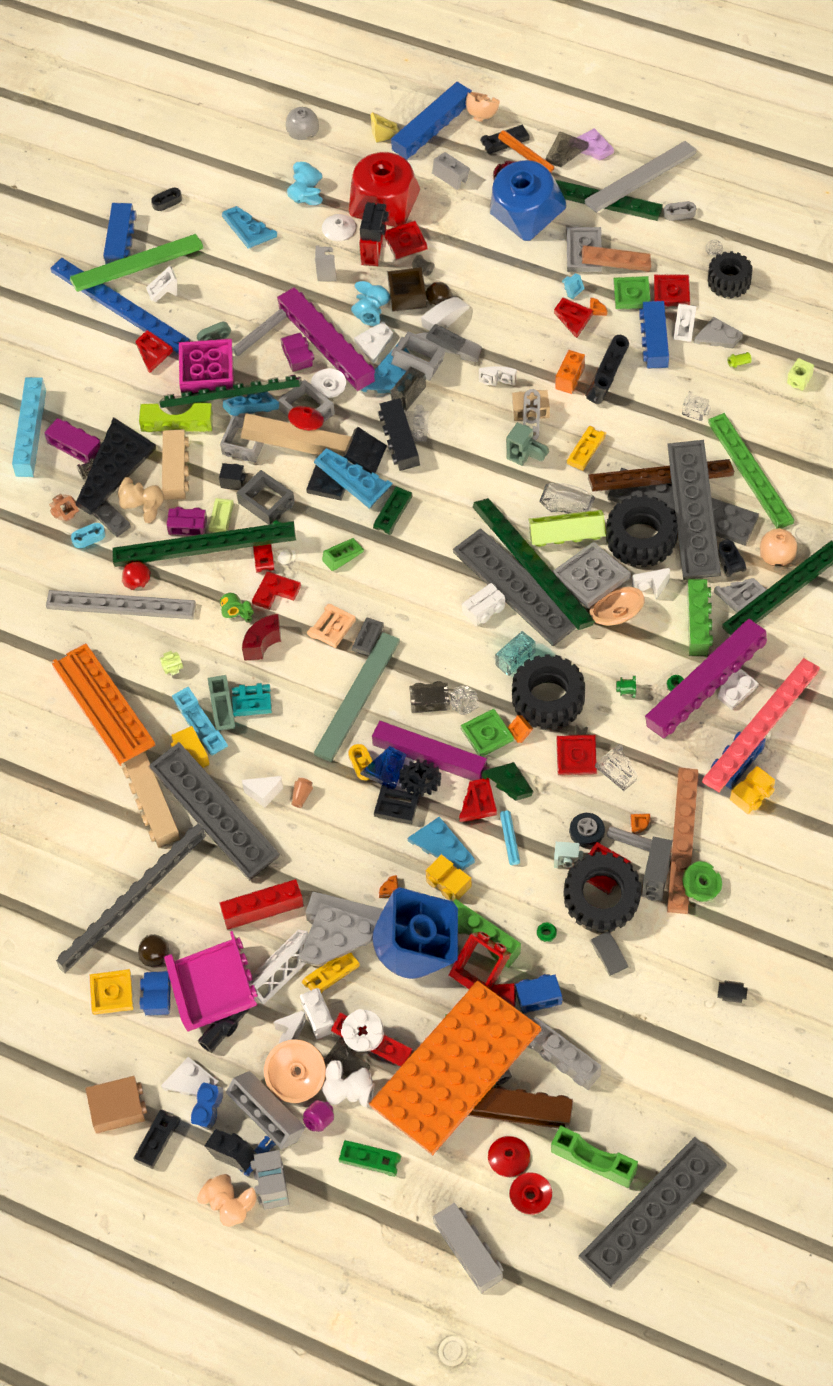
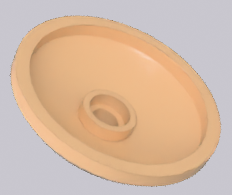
M621 587L614 589L592 605L589 612L594 622L598 624H622L640 612L645 598L642 591L637 588Z
M288 1040L278 1044L271 1050L264 1065V1077L268 1088L277 1098L289 1103H300L313 1098L321 1090L326 1078V1064L322 1054L314 1045L303 1040ZM296 1067L301 1068V1073L299 1075L295 1073Z

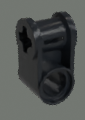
M728 539L719 543L718 555L725 575L731 577L733 573L745 572V561L736 548L735 543Z

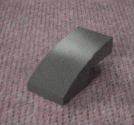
M609 931L590 940L609 976L629 967Z

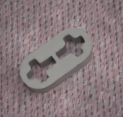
M690 201L670 203L664 207V217L669 221L690 219L696 214V205Z

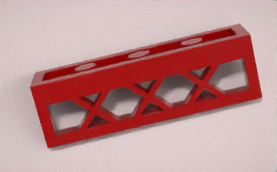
M339 1013L331 1032L343 1038L341 1030L348 1016ZM367 1026L359 1027V1036L362 1034L367 1035ZM384 1035L380 1045L370 1052L401 1067L414 1053V1050Z

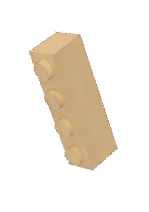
M184 430L163 431L162 492L164 500L186 499V492H189V481H186V477H189V466H186V462H189V451H186V447H189L190 444L189 437L185 436Z

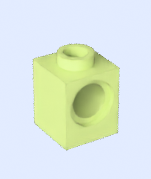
M798 358L788 373L787 384L803 391L813 376L814 364Z

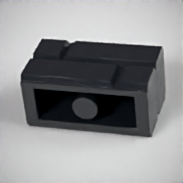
M366 203L360 226L361 240L380 242L382 235L386 234L385 222L389 221V212L385 204Z

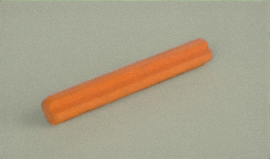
M505 130L501 131L498 137L501 141L526 159L542 164L550 173L554 171V166Z

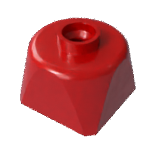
M377 152L361 159L355 166L352 174L349 201L351 217L362 219L367 202L385 204L389 212V221L385 222V225L397 227L406 224L421 190L410 163L404 157L390 152Z

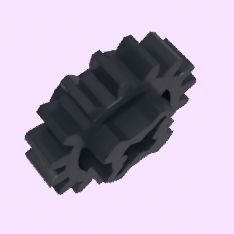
M417 759L416 763L409 761V766L403 765V769H400L399 783H401L402 789H406L407 794L413 792V796H416L417 793H420L421 797H424V793L431 795L432 790L437 791L438 786H441L442 774L439 772V767H434L433 762L427 764V760L420 762Z

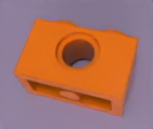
M568 350L556 374V390L569 394L573 393L585 369V354Z

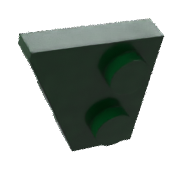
M514 762L484 770L481 775L485 780L489 778L494 781L496 788L505 792L515 801L531 797L534 792Z

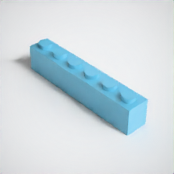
M25 377L12 460L16 477H34L46 396L44 380L40 377Z

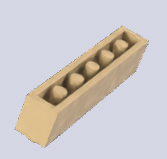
M144 751L124 762L125 767L122 770L125 778H130L131 783L128 785L132 795H137L138 799H135L138 810H143L144 815H141L145 826L149 825L151 829L148 831L151 842L156 841L158 848L180 840V836L155 774L149 769L150 762Z

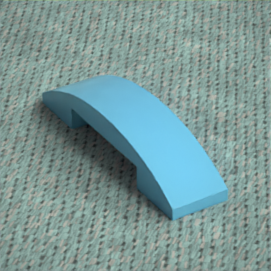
M189 687L172 695L189 727L193 726L201 744L211 756L228 747L220 732L216 731L200 707L197 698Z

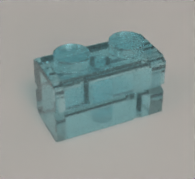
M521 631L495 654V665L506 675L510 676L520 665L528 660V657L536 653V642L524 631Z

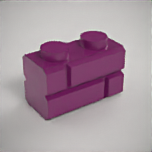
M183 507L169 508L167 518L168 535L195 536L206 534V510L198 507L193 509H184Z

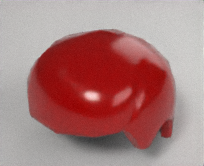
M131 562L122 571V583L130 590H135L137 587L144 588L150 581L151 571L144 563Z

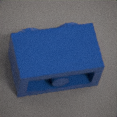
M545 974L533 980L524 979L516 984V995L522 1014L562 1005V994L556 974Z

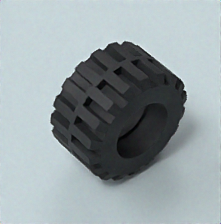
M725 251L722 254H717L716 258L713 257L709 263L707 282L711 291L716 292L717 296L722 295V298L730 297V299L734 298V296L738 298L741 294H745L751 285L753 269L751 261L747 260L745 255L741 256L739 252L734 253V251H730V253H727Z

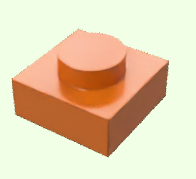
M517 715L508 726V730L517 743H522L533 730L522 715Z

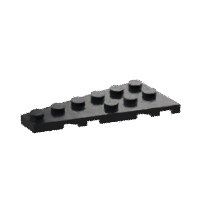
M113 417L104 441L95 457L93 466L87 475L86 482L76 500V506L91 515L121 485L124 478L129 477L156 450V444Z

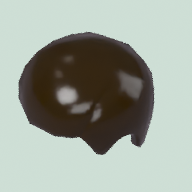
M433 282L426 289V300L430 305H438L447 299L453 298L449 286L444 282Z
M156 934L147 935L141 940L138 947L139 960L149 967L160 966L163 963L164 957L168 956V942L162 936Z

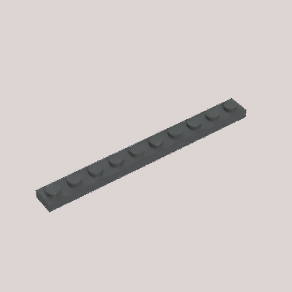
M197 823L194 827L188 829L185 836L180 841H176L168 853L163 854L152 868H148L139 881H135L124 895L117 898L115 904L110 909H106L96 922L89 925L87 931L81 937L79 936L73 941L72 946L61 952L56 960L59 969L66 973L206 837L204 828Z

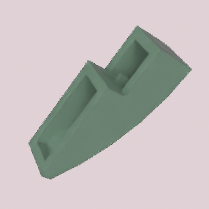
M221 675L207 678L216 731L234 729L235 722L227 676Z

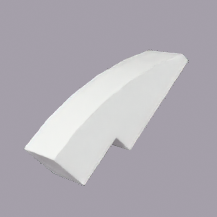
M458 297L447 299L434 306L421 317L422 326L429 331L435 324L448 328L470 308V305Z

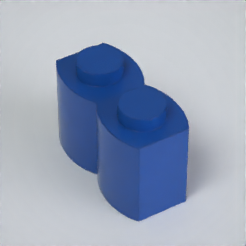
M168 971L144 972V979H140L141 991H144L143 997H140V1009L144 1010L145 1016L169 1015L171 981Z
M205 1082L200 1085L197 1092V1104L191 1113L192 1124L210 1129L214 1126L217 1119V1107L223 1098L222 1087Z

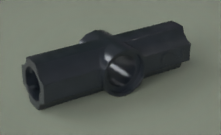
M250 1008L211 1023V1026L198 1039V1043L207 1052L212 1053L225 1037H230L235 1032L238 1022Z

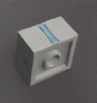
M280 1151L254 1155L251 1167L253 1170L256 1169L254 1178L258 1180V1185L255 1186V1192L257 1195L260 1194L258 1196L259 1205L263 1204L264 1210L289 1205Z

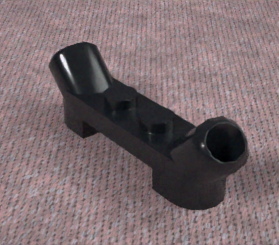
M616 335L609 342L598 370L585 394L586 399L595 404L602 403L629 347V340L624 335Z

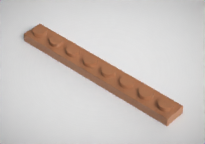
M679 768L667 908L669 913H688L689 897L685 894L682 877L685 869L692 862L698 769Z

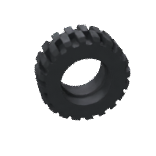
M636 495L631 496V499L625 498L621 500V504L617 503L608 515L606 528L608 548L613 552L614 557L617 559L621 558V562L625 564L630 563L634 567L636 565H641V567H647L650 564L651 566L657 565L658 561L663 562L666 560L667 556L672 554L673 548L676 546L677 517L674 515L672 508L667 507V503L658 501L656 497L648 498V495L637 497ZM636 524H646L655 528L658 533L650 538L642 539L631 536L626 532V529Z
M545 654V657L538 655L534 657V660H526L524 666L520 665L517 673L514 674L512 704L515 707L516 714L522 715L527 722H530V726L534 728L539 726L542 730H547V728H552V730L558 729V726L565 727L568 725V721L573 722L576 720L577 715L582 712L585 702L584 676L579 672L576 664L571 665L572 661L565 658L563 660L562 656L555 655V657L550 656V654ZM553 683L561 686L566 693L557 700L543 701L533 696L531 691L540 684Z
M595 852L594 856L587 854L583 860L578 859L574 863V867L568 871L564 883V904L568 908L570 917H574L579 926L585 925L586 930L597 929V933H603L604 930L612 932L617 927L622 928L625 926L626 922L631 921L635 912H637L641 898V882L638 880L639 875L637 871H633V865L630 862L625 863L624 858L620 855L618 858L613 857L611 852H607V855ZM596 876H606L614 879L621 888V898L611 908H596L590 905L584 898L583 888L585 883Z

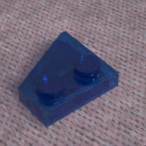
M389 746L365 767L360 774L382 785H387L388 788L394 789L397 786L400 769L403 767L407 754Z

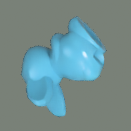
M296 162L293 165V178L296 181L287 189L288 197L296 203L305 202L309 205H320L323 201L322 197L318 195L321 190L313 187L322 179V173L307 162Z
M358 281L354 286L362 294L356 296L360 300L352 306L351 311L364 324L376 326L381 320L380 315L382 311L379 307L390 301V293L381 285H372L366 281Z

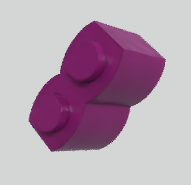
M301 332L281 338V347L292 372L313 366L314 354L312 350L308 349V340L302 336Z

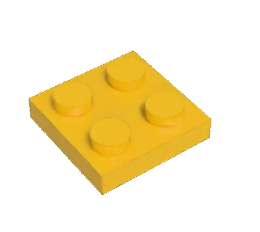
M130 969L89 974L93 1015L134 1010Z

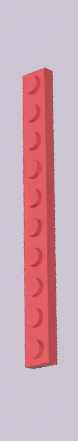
M803 658L704 776L702 783L720 792L817 675L820 667Z

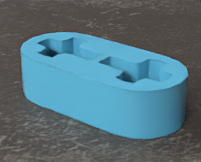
M93 523L74 531L71 535L73 546L84 548L103 540L106 535L104 526L100 523Z

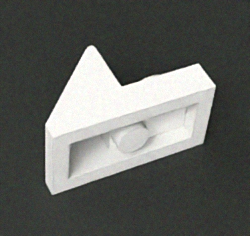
M171 266L146 287L152 301L157 302L167 292L177 296V278Z
M679 303L674 332L675 340L691 342L697 306Z
M666 568L635 574L632 577V587L641 591L652 588L655 599H657L669 582L670 569Z
M299 1011L274 1021L275 1029L283 1032L279 1044L284 1041L298 1039L306 1022L305 1012Z

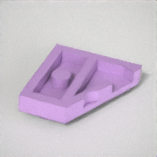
M595 128L568 142L570 149H573V147L581 150V153L590 155L597 160H602L614 153V148Z

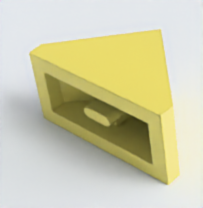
M374 112L370 114L372 133L376 142L389 140L399 132L397 123Z

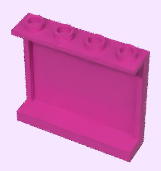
M233 931L230 932L231 940L176 961L172 954L164 957L181 1022L187 1032L257 1006L255 997L258 994L255 986L250 983L253 977L250 969H246L245 966L248 964L245 953H241V949L244 947L240 937L236 938Z

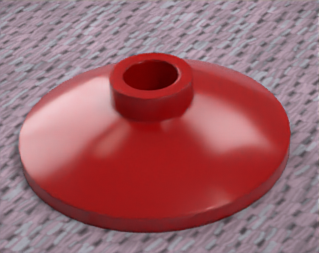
M297 406L288 413L290 423L302 430H317L324 423L323 415L311 407Z
M504 1136L494 1141L490 1146L488 1162L491 1169L498 1175L515 1177L527 1169L530 1162V1151L521 1139L514 1136ZM511 1151L513 1155L508 1157L505 1153Z
M532 1172L521 1174L510 1186V1201L521 1213L528 1215L541 1213L549 1206L552 1200L551 1185L540 1174ZM529 1193H532L535 1195V1197L533 1199L527 1198V1195Z

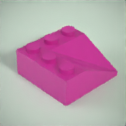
M232 339L179 342V386L181 393L186 391L199 393L198 390L209 388V391L216 390L218 386L233 387L235 382Z

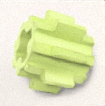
M172 651L163 653L164 657L160 658V662L165 674L170 673L172 676L180 673L179 669H182L183 665L177 652L172 653Z

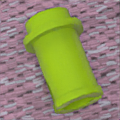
M746 352L738 355L731 354L727 361L729 367L736 368L738 365L751 363L752 359L750 353Z

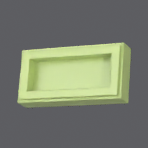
M215 498L209 532L228 531L234 506L233 500Z

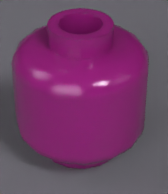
M320 1100L314 1101L303 1113L304 1125L313 1132L325 1130L334 1120L331 1104Z

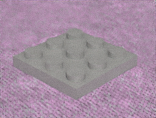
M592 542L552 571L572 595L587 608H590L631 578V573L595 542Z

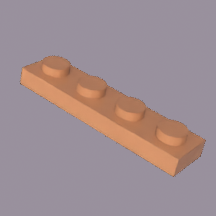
M583 245L582 263L649 272L651 269V254Z

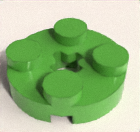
M698 861L685 869L682 881L685 894L688 897L701 902L713 900L720 893L722 878L719 872L716 874L712 869L713 866L711 864ZM700 877L706 884L702 885L699 882Z

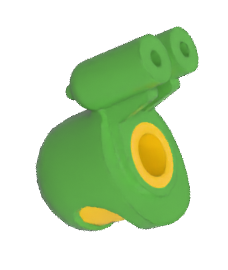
M228 592L221 597L220 606L222 607L221 614L223 617L234 618L240 615L245 619L246 623L252 622L254 611L249 601L246 600L242 603L239 596L232 592Z

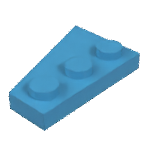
M440 817L407 838L409 843L419 846L427 854L430 853L436 858L442 854L453 863L454 867L460 868L462 871L475 863L474 857Z

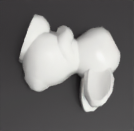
M331 1061L326 1068L325 1076L327 1080L322 1086L327 1102L331 1105H338L347 1097L350 1102L359 1100L363 1107H369V1102L374 1095L375 1083H373L368 1069L361 1068L344 1079L342 1078L343 1066L341 1061Z

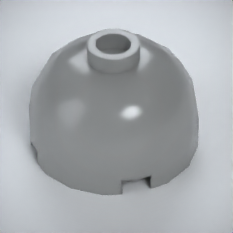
M297 107L287 115L286 131L291 138L307 140V137L311 135L313 137L318 132L319 122L316 114L310 108Z

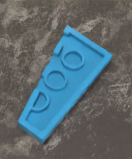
M327 448L314 461L319 468L369 509L393 484L388 480L384 481L378 478L379 475L373 472L371 474L363 470V467L358 464L353 465L346 458Z

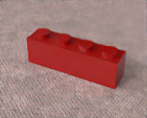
M297 879L219 902L227 930L304 907Z

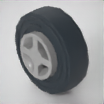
M585 812L573 818L570 823L569 833L574 843H580L579 846L589 848L593 847L596 842H601L604 837L605 826L599 816Z

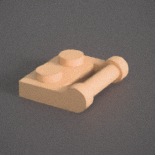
M327 604L324 608V613L316 624L310 627L307 634L313 639L317 638L336 648L356 621V617L332 604ZM331 615H334V617H333V618L331 619V621L328 623V625H327L326 628L323 630V632H321V631H320L321 628H322L323 625L326 623V621L329 619V617H330Z

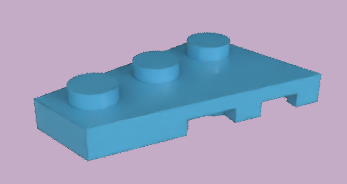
M237 206L222 212L223 219L248 249L277 237L275 230H269L264 223H258L252 219L250 214Z
M269 392L248 394L246 397L236 396L224 400L223 408L230 415L237 416L242 413L254 414L260 411L271 412L272 410H278L279 402Z

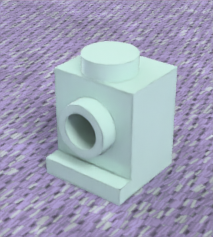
M555 842L554 868L558 869V865L573 867L578 859L583 860V851H579L580 843Z

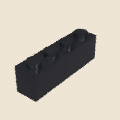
M398 398L379 403L381 411H378L380 422L384 421L385 424L382 428L384 435L389 437V440H387L389 451L393 450L394 453L391 455L393 464L398 465L399 471L420 466L419 455L401 399Z

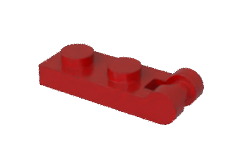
M272 544L254 546L256 573L268 569L269 571H274Z

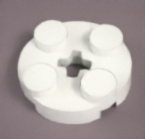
M358 1009L345 1019L341 1034L345 1043L351 1049L357 1052L371 1051L377 1048L383 1040V1024L375 1013L369 1010ZM367 1026V1035L362 1034L359 1036V1027Z

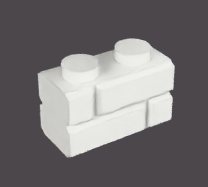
M490 583L462 603V612L475 626L480 623L484 624L490 619L491 615L500 613L504 609L505 596Z
M319 988L301 994V1005L316 1039L332 1034L331 1029L334 1022Z

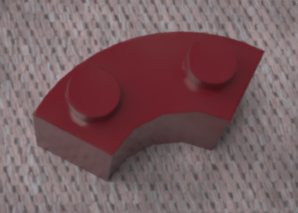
M278 614L266 616L255 622L248 629L242 642L244 661L263 659L264 652L269 646L281 642Z

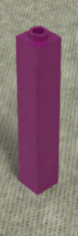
M380 720L372 734L373 746L415 761L417 759L420 762L427 760V764L433 762L434 767H439L440 770L471 781L482 779L483 771L489 769L487 758Z

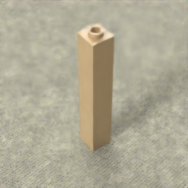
M247 413L245 414L241 438L316 455H320L327 448L342 457L351 438L350 436L319 429L311 431L302 430L291 423Z

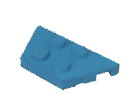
M392 349L375 369V382L361 389V391L367 392V389L377 390V393L400 395L416 375L391 364L393 356H391Z

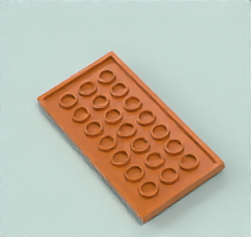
M477 980L369 1102V1106L433 1156L540 1033L541 1027Z

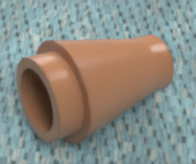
M298 778L295 781L292 806L297 808L303 807L304 802L313 790V782L305 778Z

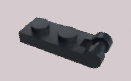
M523 124L505 130L521 143L529 140V134ZM501 132L481 137L480 142L485 146L488 154L510 147L498 138Z
M161 1109L133 1157L134 1161L153 1169L171 1135L178 1127L181 1118L176 1115L171 1116L167 1111ZM163 1122L168 1123L167 1127H164L161 1124Z

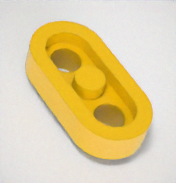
M362 744L351 746L348 754L357 777L361 780L372 779L375 775V765L367 748Z

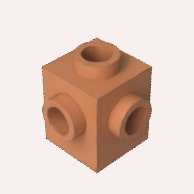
M59 494L49 504L51 514L55 519L58 518V520L68 521L79 511L75 499L70 495Z

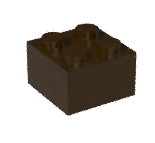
M422 267L387 271L392 312L427 308Z

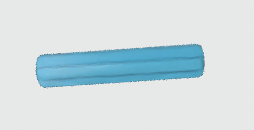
M509 810L502 811L500 818L509 864L512 866L520 864L511 812Z

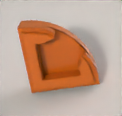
M590 298V309L593 310V315L607 316L606 306L599 302L598 299Z
M650 813L631 814V831L633 834H639L648 827Z
M397 875L389 877L379 889V898L390 897L393 891L398 888Z

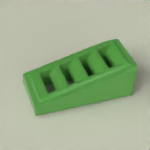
M351 538L324 550L322 561L331 571H334L363 553L364 549L354 538Z

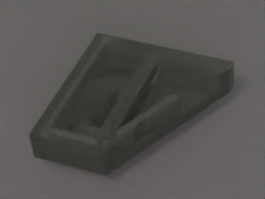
M560 131L545 160L555 166L562 167L589 147V142Z

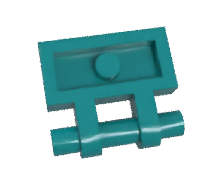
M256 683V685L245 686L243 684L239 685V687H232V695L240 694V696H232L234 717L272 713L271 694H263V692L271 691L270 684L262 685V683Z

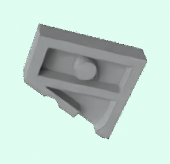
M713 317L695 337L694 343L707 342L711 343L710 346L734 348L743 337V332Z
M754 578L746 579L743 582H733L730 586L722 588L716 586L714 588V593L736 613L766 591Z

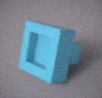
M576 273L571 278L566 277L562 280L569 298L574 299L584 290L581 276Z

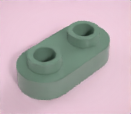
M219 322L201 330L197 334V340L225 339L231 333V328L227 322Z

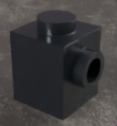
M222 463L219 475L220 487L223 489L240 490L247 483L248 478L244 465Z

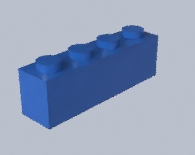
M112 203L103 254L105 264L130 256L129 247H132L131 234H134L133 221H136L137 217L132 203Z
M664 301L643 302V309H639V318L643 320V323L640 324L641 334L644 333L642 348L645 347L646 350L643 351V362H647V369L668 368L669 349Z

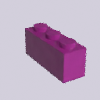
M59 418L44 432L48 444L89 466L94 462L101 446L99 438L91 436L83 429H77L68 421H62Z

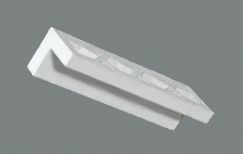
M296 931L252 974L253 980L250 983L255 986L258 994L256 998L261 1004H265L306 964L300 961L299 957L309 935L307 931ZM292 956H297V965L294 968H288V959ZM277 970H283L282 979L279 982H274V973ZM262 984H269L268 993L263 997L257 989Z

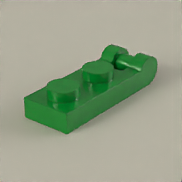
M344 1140L338 1160L340 1163L395 1177L398 1171L396 1168L397 1163H400L402 1155L397 1152ZM384 1159L390 1160L388 1165L382 1164Z

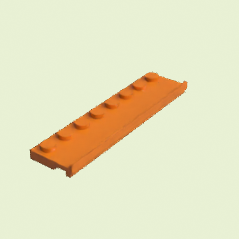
M86 643L66 653V657L58 661L57 659L53 660L54 670L119 766L156 746L146 728Z

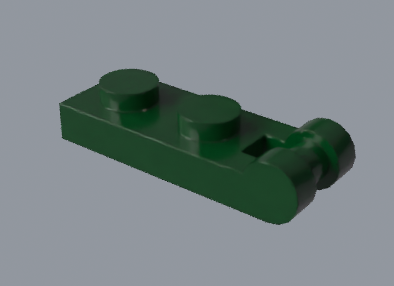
M396 486L376 518L373 529L378 531L381 529L386 534L391 535L395 525L413 497L412 492Z

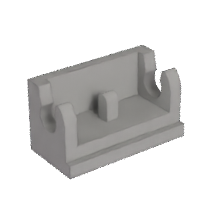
M444 152L434 159L432 174L458 190L461 186V181L467 182L470 168Z
M317 245L315 250L317 281H337L335 257L331 254H325V252H333V248L319 247Z

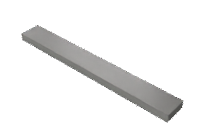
M684 141L585 199V204L597 213L696 154L697 149Z
M49 590L46 608L52 610L192 620L196 607L195 600Z

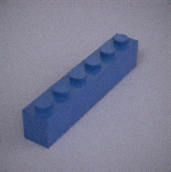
M459 82L454 83L391 138L392 151L406 160L414 155L418 149L426 145L450 121L460 115L466 108L467 95L472 90Z

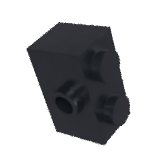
M218 1129L214 1130L204 1145L215 1159L245 1172L251 1165V1161L254 1160V1155L257 1154L249 1143L235 1133L230 1135Z

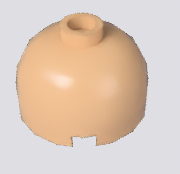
M471 92L467 95L466 108L469 114L474 116V120L483 121V119H489L496 114L500 101L494 97L490 100L486 94Z
M777 528L763 536L760 544V555L766 563L773 566L775 564L786 566L795 559L797 542L791 532L786 529Z

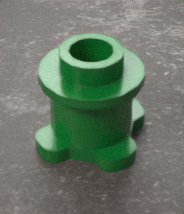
M633 675V679H622L620 677V681H616V692H620V696L622 694H632V698H635L636 675Z

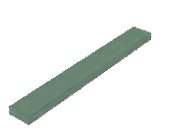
M382 632L314 751L315 756L329 762L333 761L399 645V638Z

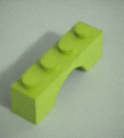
M193 403L188 411L179 415L165 413L161 410L159 404H140L139 424L141 432H163L167 430H184L185 432L212 431V403Z

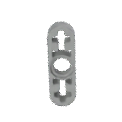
M529 389L524 394L523 425H526V423H537V427L533 426V432H536L533 439L537 440L540 426V394L535 389ZM531 392L534 393V396H537V399L533 401V406L537 405V409L534 407L526 408V404L530 405V399H527V396ZM530 410L535 411L537 414L534 421H530L526 417L527 412Z

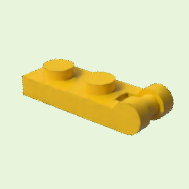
M589 426L567 459V464L583 471L601 442L604 441L606 432L602 430L597 431L595 427Z
M350 952L340 958L328 961L325 965L306 976L302 980V984L306 988L308 987L310 991L319 988L322 994L323 991L360 967V964ZM317 979L321 981L318 985L314 983Z

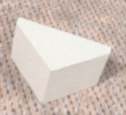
M281 776L242 780L244 793L264 808L283 789Z

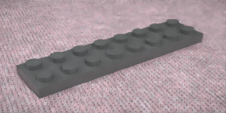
M704 439L667 443L675 515L678 524L677 532L683 580L721 576Z
M622 467L620 469V471L628 470ZM669 483L613 489L608 494V500L620 504L621 500L625 498L631 499V496L637 495V497H642V495H648V498L653 496L658 498V501L667 503V507H671L675 515L672 484ZM711 498L716 536L746 546L759 518V513Z
M481 528L453 548V553L487 585L492 583L505 596V602L552 646L576 629L527 570Z
M180 742L149 765V769L195 821L204 828V831L249 881L280 857L277 850Z
M694 1137L583 1250L578 1259L611 1288L725 1170L727 1164Z

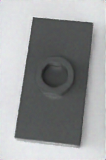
M437 324L431 328L426 336V339L455 354L460 351L466 341L461 336Z
M366 617L352 646V651L369 656L384 628V623Z

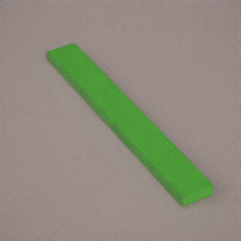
M193 234L70 276V282L76 292L196 252L203 249V244L197 234Z
M725 413L708 419V424L775 527L782 529L794 524V518Z

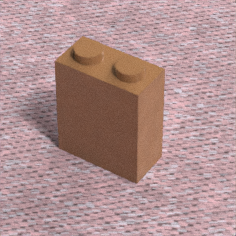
M135 1076L85 1088L92 1125L96 1134L145 1121L144 1114L147 1113L145 1101H141L140 1095L143 1094L141 1082H137Z

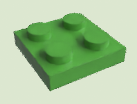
M648 276L614 278L615 309L643 308V302L651 301Z
M495 709L461 725L462 732L476 753L482 757L514 741V737Z

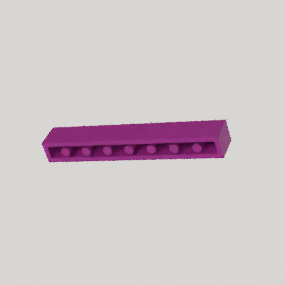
M293 287L277 297L279 309L286 312L287 318L345 376L346 380L357 391L375 382L374 367L365 361L362 354H358L351 343H347L344 336L335 330L331 322L328 323L325 320L324 315L315 309L312 302L306 300L302 292Z
M748 619L645 715L647 728L663 739L672 734L681 722H685L694 710L699 709L702 703L708 697H711L720 685H724L733 673L738 672L741 666L753 657L756 651L766 645V630Z

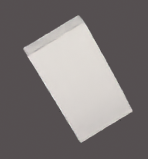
M498 366L480 368L479 382L496 386L497 382L500 381L504 384L515 386L517 382V369Z

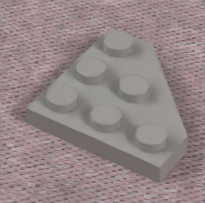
M321 903L299 960L321 967L326 962L353 952L352 950L360 946L368 945L373 940V931L377 922Z

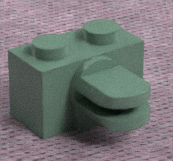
M517 422L506 437L507 459L520 466H523L529 456L542 462L549 453V448L546 445L533 439V429L527 425Z

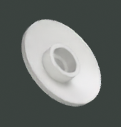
M344 214L332 215L322 224L324 236L332 241L347 240L353 236L356 230L354 220Z
M328 368L314 374L311 379V385L325 397L333 398L345 390L346 378L340 371Z

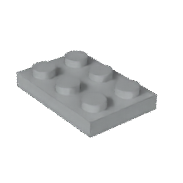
M567 227V272H602V266L582 263L583 245L602 248L601 227Z

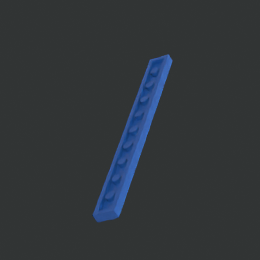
M64 258L58 260L50 268L51 273L72 285L70 276L84 272ZM103 283L81 291L142 331L148 330L171 346L173 351L178 354L179 342H190L188 337Z

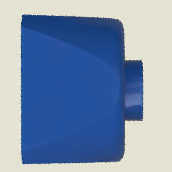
M530 160L513 162L504 167L495 177L492 187L490 214L523 241L532 240L566 209L565 198L554 177L545 166L538 162Z
M400 887L395 889L373 931V947L381 963L392 973L400 977L418 979L458 960V907L453 901Z

